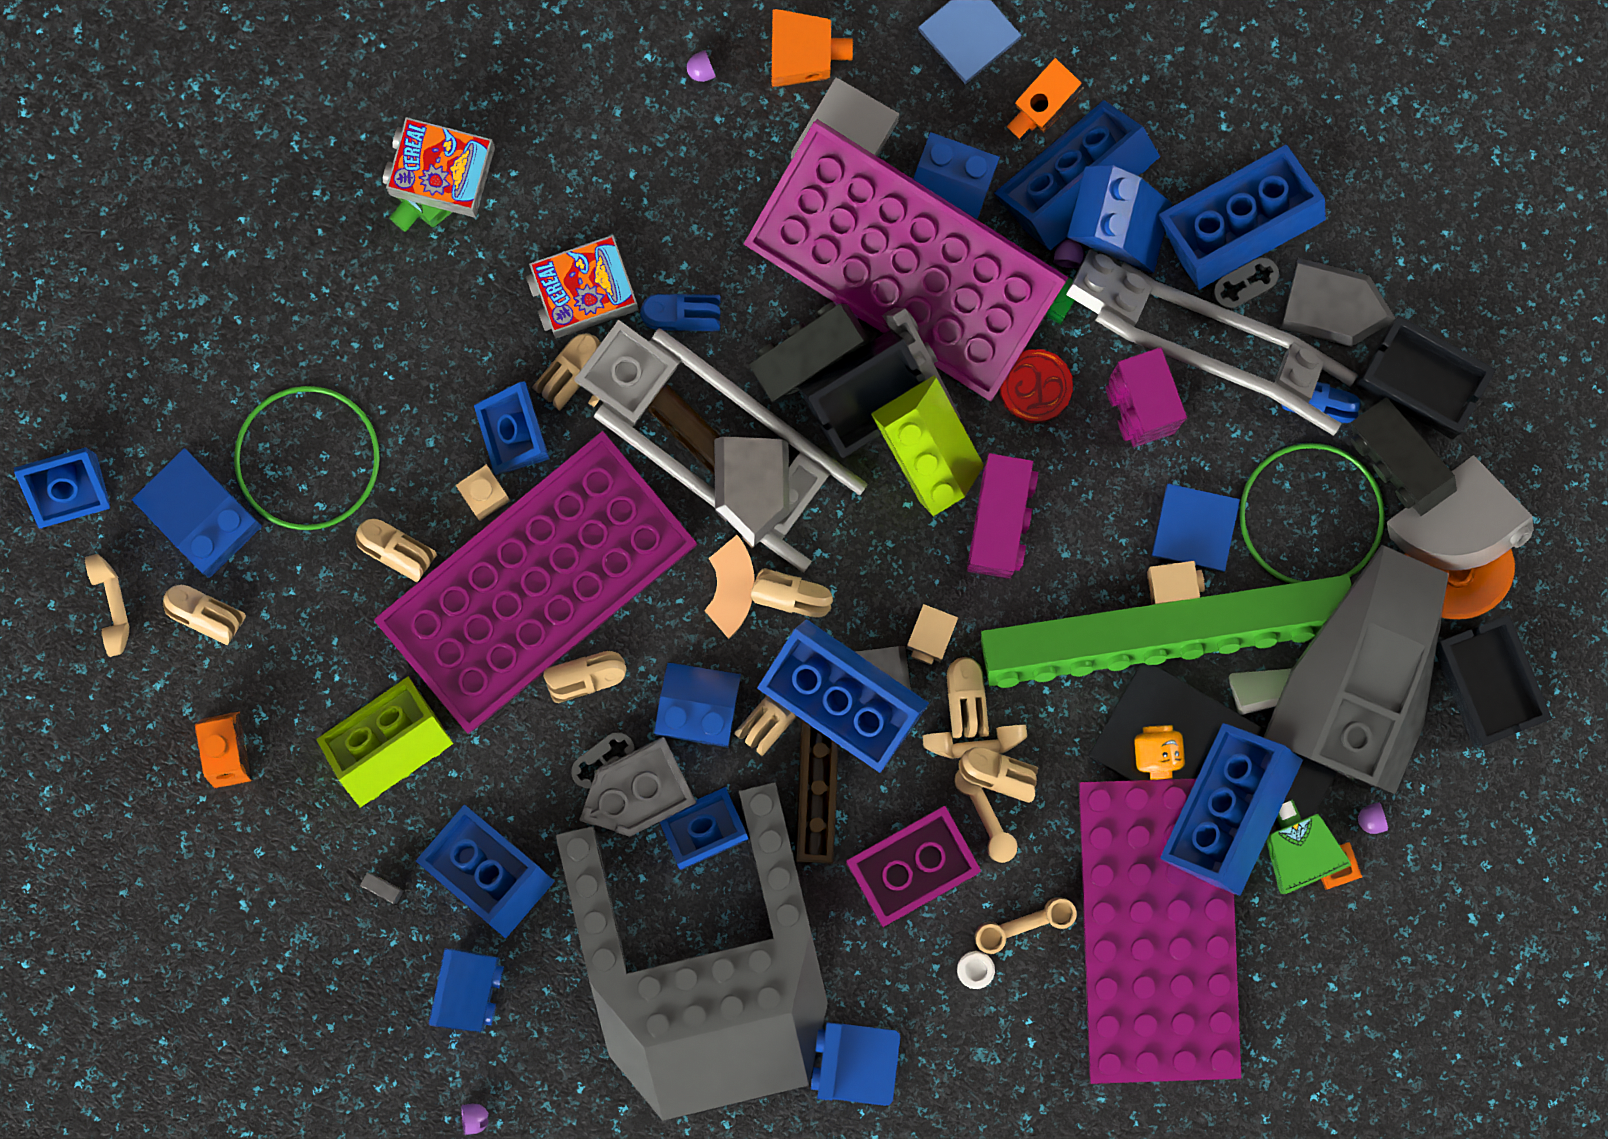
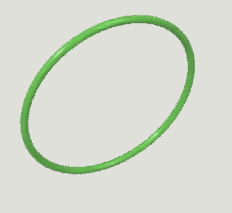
M314 386L289 388L270 396L260 403L244 422L236 441L234 453L236 477L244 496L252 507L269 521L296 530L326 528L343 521L353 514L369 496L377 478L380 460L378 440L374 428L365 413L344 395L330 389ZM297 392L324 393L349 405L365 423L374 448L372 476L361 498L342 515L318 524L302 525L289 523L267 513L255 502L248 492L240 469L241 444L251 421L265 406L274 400Z
M1302 443L1273 453L1254 470L1245 485L1241 497L1240 526L1249 551L1266 571L1290 584L1305 581L1289 578L1271 568L1254 549L1245 522V506L1249 490L1263 468L1277 457L1300 449L1328 450L1353 462L1370 481L1379 506L1377 535L1366 557L1355 568L1344 575L1353 576L1369 562L1376 552L1383 535L1385 523L1384 503L1374 477L1355 457L1330 445Z

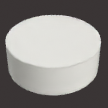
M979 951L966 953L957 965L959 980L965 986L972 989H980L987 986L995 974V966L992 959L987 954Z

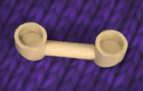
M99 554L86 556L85 565L91 584L104 583L114 625L102 628V638L106 652L109 657L120 655L127 644L129 623L118 576Z
M1026 725L996 728L998 739L954 744L952 732L922 735L925 749L940 756L954 759L961 758L967 750L974 747L1002 754L1027 738Z
M958 770L954 778L955 787L961 794L970 796L990 837L987 844L989 856L999 863L1012 860L1017 853V841L1011 834L1003 831L982 789L983 787L965 780Z
M1056 897L1049 900L1043 910L998 925L995 922H985L976 931V944L984 953L995 954L1003 949L1006 938L1048 923L1058 929L1068 928L1076 920V908L1068 899Z

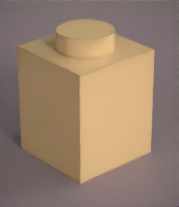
M487 465L456 484V487L479 521L510 501Z
M1194 561L1153 566L1147 571L1152 605L1200 598L1199 592L1205 591L1202 570H1196Z
M923 604L906 649L913 651L911 657L929 665H932L933 660L941 662L958 617Z

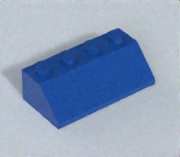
M1103 100L994 194L1025 231L1050 251L1068 235L1085 167L1114 165L1138 176L1160 158V155L1142 125Z
M1286 144L1159 214V218L1181 265L1199 290L1325 221V198Z
M807 619L794 629L757 687L764 694L879 773L883 771L929 704L926 700Z
M1223 723L1160 859L1209 884L1240 896L1303 759L1285 745Z

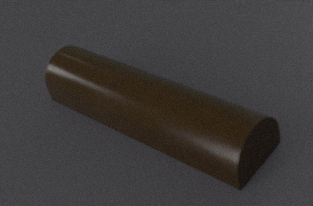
M669 385L664 386L648 406V411L715 476L714 440L721 436Z
M802 719L795 862L831 864L834 861L839 745Z

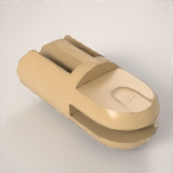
M588 333L575 336L536 381L532 389L537 393H542L544 399L548 402H553V406L561 410L579 389L580 385L574 379L601 344L599 339Z
M368 519L358 526L355 535L357 546L364 553L415 582L419 581L437 556L436 551L378 519Z
M765 568L758 572L751 591V599L754 603L810 617L825 616L831 610L833 602L832 593L826 587L801 580L802 578Z
M186 585L172 586L164 595L163 608L166 615L225 645L229 644L246 618L245 613Z
M605 651L549 667L544 671V679L552 700L555 703H561L618 684L626 676V665L619 653Z
M968 657L958 658L951 663L947 670L952 738H960L962 731L967 738L975 737L977 731L980 737L989 736L983 671L980 664L974 659Z
M766 696L734 734L740 739L745 738L748 734L745 743L751 748L758 745L757 753L763 756L797 716L769 696Z
M977 747L967 750L961 757L959 771L968 782L1028 803L1034 800L1038 767Z

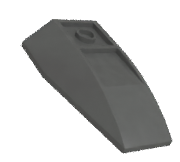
M1381 545L1291 669L1263 738L1285 745L1294 753L1396 794L1425 722L1449 574Z

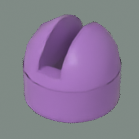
M705 50L692 55L688 60L687 73L693 80L704 82L716 77Z
M1072 239L1063 240L1055 250L1053 263L1066 268H1079L1084 258L1082 246L1079 242Z
M1380 802L1370 804L1360 811L1358 823L1364 831L1370 834L1388 831L1385 814Z
M473 1103L461 1105L464 1135L482 1132L488 1126L489 1113L482 1105Z

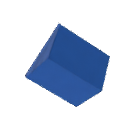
M525 381L519 382L474 405L494 475L503 474L550 459L530 391Z
M87 447L14 468L16 478L39 529L110 509V502L97 454Z
M726 787L695 800V804L660 821L680 870L749 840Z

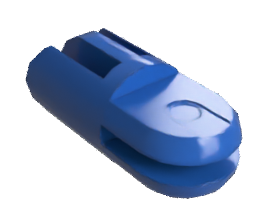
M654 294L644 300L640 314L642 321L654 330L661 328L663 331L719 332L721 330V323L718 319L721 317V310L718 306L721 303V296L709 294Z
M1317 382L1312 398L1309 401V404L1341 423H1351L1358 417V411L1361 409V402L1356 395L1332 388L1330 384ZM1282 405L1284 410L1294 412L1289 408L1285 407L1284 405Z

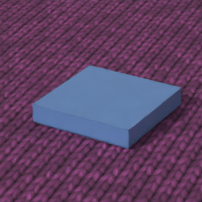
M950 0L918 28L919 32L965 84L1021 39V34L991 0Z

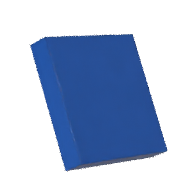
M1167 484L1151 557L1178 563L1194 561L1196 567L1224 572L1240 499Z

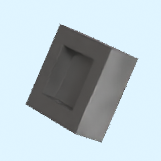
M368 872L360 884L363 888L393 904L398 903L404 890Z

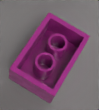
M1159 347L1117 363L1108 379L1109 385L1105 386L1110 404L1112 407L1118 405L1122 419L1118 420V425L1124 441L1130 440L1133 448L1175 434L1187 416L1162 348Z
M988 454L984 465L967 572L1010 579L1015 570L1020 571V568L1023 566L1026 545L1019 544L1021 534L1026 535L1027 530H1029L1032 508H1027L1026 502L1027 498L1032 499L1033 494H1035L1038 480V472L1032 471L1033 461Z
M945 806L846 861L881 927L890 924L982 872Z

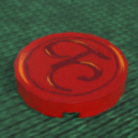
M1043 349L1026 350L1022 352L1000 387V396L1006 409L1016 417L1029 423H1045L1058 417L1067 407L1073 392V379L1067 364L1056 354Z

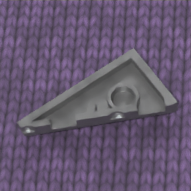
M895 307L883 314L882 316L890 330L892 329L904 339L919 366L917 369L923 373L925 379L927 380L933 375L937 377L958 418L961 419L934 365L938 361L936 355L927 342L923 344L917 332L919 329L913 316L905 308Z

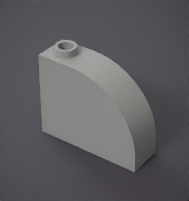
M1474 455L1452 471L1455 475L1457 487L1455 493L1422 516L1413 507L1410 509L1405 507L1387 521L1389 537L1404 553L1432 567L1444 570H1465L1488 564L1505 554L1512 547L1518 548L1524 545L1534 531L1532 515Z

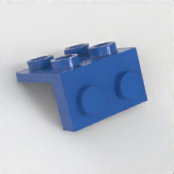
M826 1022V1030L818 1029L815 1051L823 1053L821 1068L813 1067L811 1090H818L817 1099L830 1101L836 1099L884 1106L890 1105L894 1095L900 1034L895 1030Z

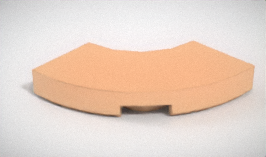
M738 535L733 537L709 558L716 571L717 588L714 599L704 611L728 639L737 632L749 613L753 601L751 599V591L755 582L751 558Z

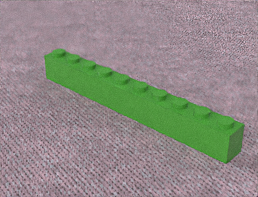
M1349 575L981 631V648L988 686L998 685L1001 688H1008L1022 681L1035 680L1037 682H1047L1061 675L1085 676L1094 670L1107 668L1111 671H1119L1133 664L1158 665L1167 659L1182 657L1183 659L1190 660L1199 658L1205 653L1218 651L1221 654H1230L1244 647L1268 648L1274 646L1277 642L1289 640L1296 643L1306 642L1317 635L1351 588Z

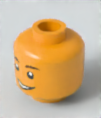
M1173 725L1143 727V733L1135 737L1137 769L1142 772H1150L1151 780L1173 778L1172 771L1179 770L1184 766L1183 736L1180 732L1173 731Z

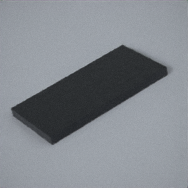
M1140 663L1089 752L1088 757L1129 781L1151 780L1150 772H1142L1137 769L1135 737L1143 733V727L1173 725V731H1178L1183 736L1185 764L1181 769L1172 771L1173 778L1169 779H1195L1198 777L1223 723L1260 737L1264 736L1266 729L1157 666ZM1295 753L1303 761L1284 803L1293 799L1301 819L1314 815L1338 771ZM1277 819L1270 833L1281 829ZM1265 841L1259 856L1272 863L1267 841Z

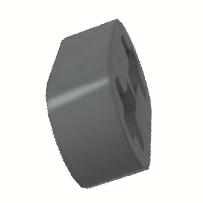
M1258 258L1218 280L1213 289L1212 297L1214 303L1228 310H1235L1267 293L1275 286L1279 279L1278 267L1268 258ZM1256 267H1259L1261 271L1269 270L1268 284H1264L1262 280H1258L1251 285L1249 284L1248 280L1255 275ZM1227 284L1229 288H1234L1242 284L1243 289L1235 295L1236 301L1233 302L1230 298L1223 299L1221 297L1225 290L1223 285Z
M612 733L605 737L573 763L571 773L574 782L584 789H590L592 782L589 779L581 781L579 775L582 773L580 766L585 762L587 765L592 766L601 760L604 764L600 767L602 768L619 759L618 756H614L608 762L603 758L612 750L610 743L614 740L619 744L624 741L627 742L628 746L624 751L626 754L635 751L632 739L623 733Z

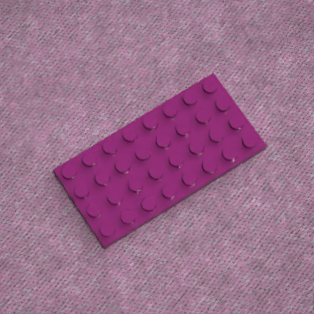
M819 119L815 120L744 242L745 246L833 302L848 304L854 314L883 334L889 331L890 328L882 315L894 307L905 308L916 321L919 328L917 332L923 344L927 342L936 355L938 361L934 363L935 367L990 402L994 399L1068 280L1067 276Z
M602 431L384 610L374 621L467 734H470L698 544Z
M1197 778L1079 782L1089 1075L1091 1084L1241 1079L1234 893L1209 884L1160 859Z

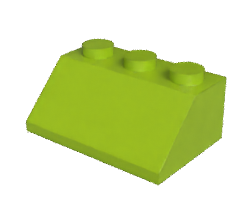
M935 375L871 414L919 502L933 517L966 496L983 469L984 464Z
M409 676L316 739L336 777L360 808L453 745L444 727Z

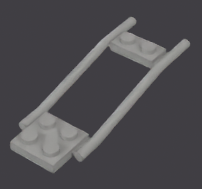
M1089 249L1066 295L1096 312L1098 315L1095 321L1126 340L1151 350L1161 347L1166 356L1269 396L1334 436L1341 423L1309 404V401L1312 398L1321 370L1348 386L1353 384L1358 374L1294 335L1155 281L1126 262L1118 266L1108 256L1098 254ZM1149 294L1287 348L1288 350L1284 355L1275 382L1273 383L1135 328L1134 326L1140 317Z
M618 320L574 379L576 383L604 402L595 413L594 418L715 508L714 488L633 428L677 369L680 362L685 364L800 452L789 467L790 513L771 529L760 542L804 573L812 561L782 539L830 474L859 496L864 492L868 483L811 443L661 328L655 332L648 342Z

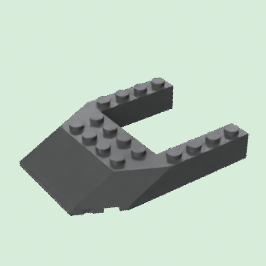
M776 783L739 791L774 938L637 972L628 973L595 828L588 827L556 835L589 982L608 1054L662 1121L808 1086L810 1083L816 1056L818 1029H822L828 1001Z

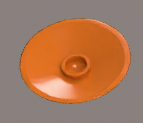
M1508 550L1499 558L1480 567L1465 570L1439 569L1449 574L1442 618L1457 620L1473 618L1488 612L1498 605L1508 593L1514 579L1515 560L1512 550Z

